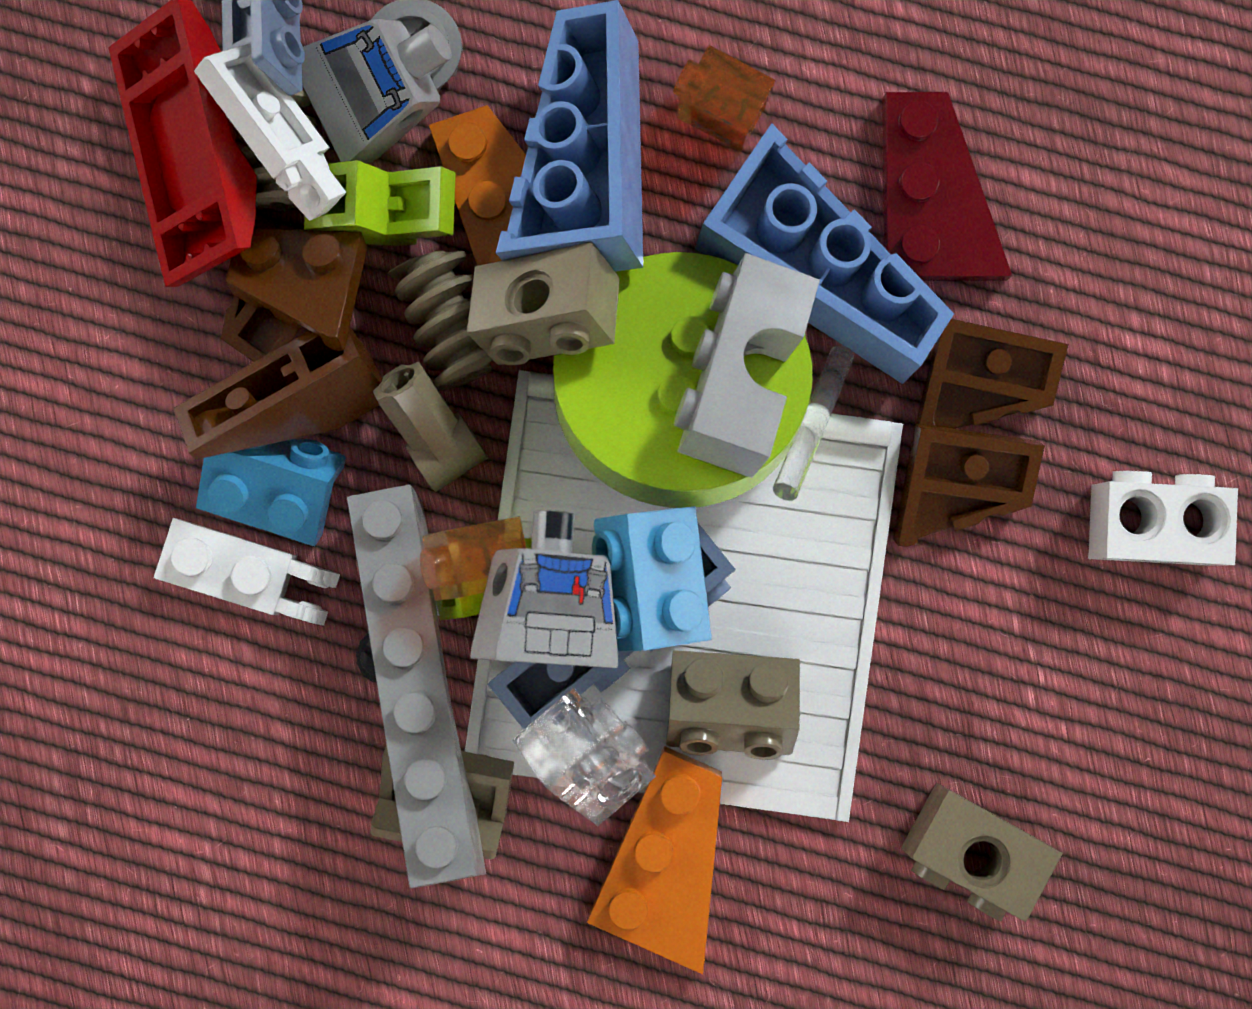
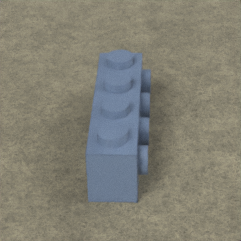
M698 523L709 607L730 590L731 586L725 578L736 569ZM618 651V668L514 661L488 683V686L528 736L542 725L551 733L580 709L574 702V699L594 684L602 692L621 678L630 669L624 659L634 651Z

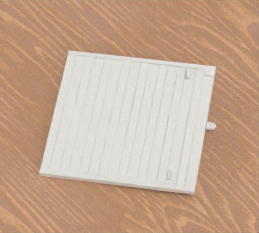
M519 370L494 545L532 537L534 511H562L575 514L572 553L592 555L595 519L622 514L675 509L637 501L612 489L594 476L572 451L562 432L555 409L553 374ZM807 410L793 446L780 465L764 481L751 490L730 500L705 507H696L697 522L736 569L725 578L731 586L730 590L708 607L712 640L659 648L652 652L649 650L634 651L624 659L630 669L621 678L602 692L593 684L574 699V702L580 709L565 723L551 733L542 725L530 736L527 735L488 686V683L514 661L478 659L465 752L514 761L513 775L643 793L663 747L666 746L722 771L720 804L849 822L903 424ZM673 650L800 659V729L793 753L781 755L771 760H759L748 757L744 752L718 750L710 755H691L683 752L679 747L667 746L666 736L669 718Z

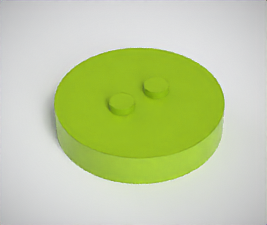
M687 252L660 253L643 257V268L615 271L619 276L614 344L589 348L580 354L570 355L562 353L554 355V402L558 421L565 439L578 459L594 476L625 496L651 505L669 508L705 507L722 503L751 490L764 481L780 465L794 444L808 408L813 381L811 354L805 335L786 362L763 354H748L744 356L745 368L758 385L787 396L770 458L753 478L677 452L684 429L674 426L677 410L686 388L696 390L702 370L692 367L693 358L704 330L707 329L714 332L719 312L709 309L712 296L722 272L733 275L738 266L737 264L710 255Z

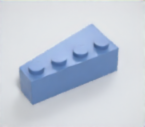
M618 0L558 10L538 83L542 91L535 118H529L524 138L528 149L521 177L514 178L509 198L513 209L507 232L501 231L496 254L503 261L593 242L614 271L643 268L638 39Z
M771 123L704 221L694 249L704 255L721 258L739 265L744 254L748 253L820 279L808 323L903 384L922 365L954 313L897 253L891 255L869 232L872 227L855 209L850 212L825 186L827 180L810 162L805 165L786 145L788 139Z

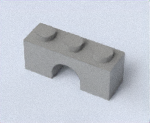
M748 253L744 254L733 275L722 272L709 308L719 312L714 332L707 329L704 330L692 362V367L702 370L696 390L686 388L675 417L674 426L684 429L677 452L753 478L770 458L787 396L758 385L745 368L744 356L748 354H763L786 362L804 338L820 279Z

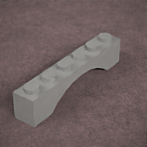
M411 484L348 496L347 501L410 888L425 887L485 875L486 868L476 810L462 758L445 671L435 590L428 559L432 557L423 501Z

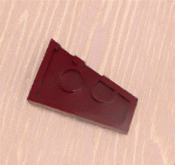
M886 92L882 99L884 248L891 255L897 253L923 281H1007L1012 277V273L949 93Z

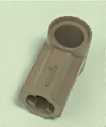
M419 362L412 365L402 364L384 375L382 382L373 390L379 402L378 404L407 442L405 447L412 460L435 492L488 459L486 452L459 411L453 413Z

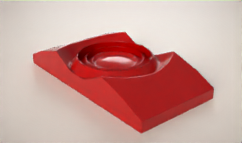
M170 0L108 47L165 287H179L250 248L256 215L257 175L236 144L232 122L194 72L204 57L219 53L221 50L209 26L192 0Z

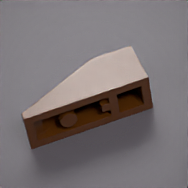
M349 327L344 351H336L327 347L321 336L309 330L173 409L188 452L196 460L338 430L380 406L373 390L382 382V377L372 356L351 327Z

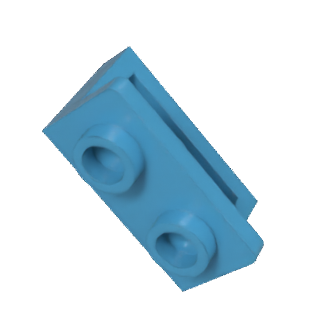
M291 439L206 457L203 460L196 508L315 547L323 535L333 483L344 469L346 456L329 450L324 444L315 440Z
M696 506L622 514L595 519L592 555L605 556L610 563L618 651H647L712 640Z

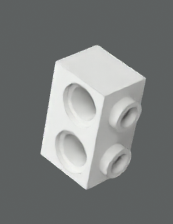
M1113 471L1112 481L1091 485L1088 559L1206 566L1235 565L1238 488L1215 487V476L1179 474L1175 475V485L1152 484L1151 472ZM1127 499L1134 502L1141 512V523L1134 533H1130L1122 526L1119 517L1121 506ZM1189 504L1198 507L1203 516L1202 529L1196 536L1188 532L1183 521L1184 512Z

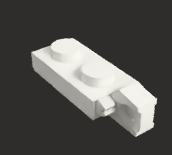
M246 44L206 56L202 59L194 70L195 74L272 178H276V184L285 191L288 190V198L309 221L329 212L346 193L329 170V165L325 159L324 153L329 149V146L292 96H289L254 64L251 57V45Z

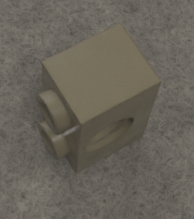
M593 242L475 266L467 333L497 365H520L526 363L529 359L562 353L570 355L580 354L589 348L614 344L619 276Z
M937 782L901 847L910 858L916 861L911 869L913 873L943 890H946L951 880L971 891L967 902L998 921H1002L1006 912L1024 922L1028 920L1063 854L1047 843ZM976 842H988L990 846L988 863L980 870L967 871L964 867V854L966 850Z

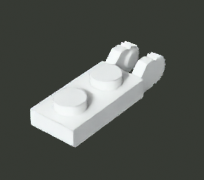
M173 518L154 578L270 615H279L281 613L302 621L324 626L328 611L323 610L319 605L306 601L298 602L284 596L291 575L307 580L309 584L318 587L336 588L340 574L296 560L297 555L185 520Z

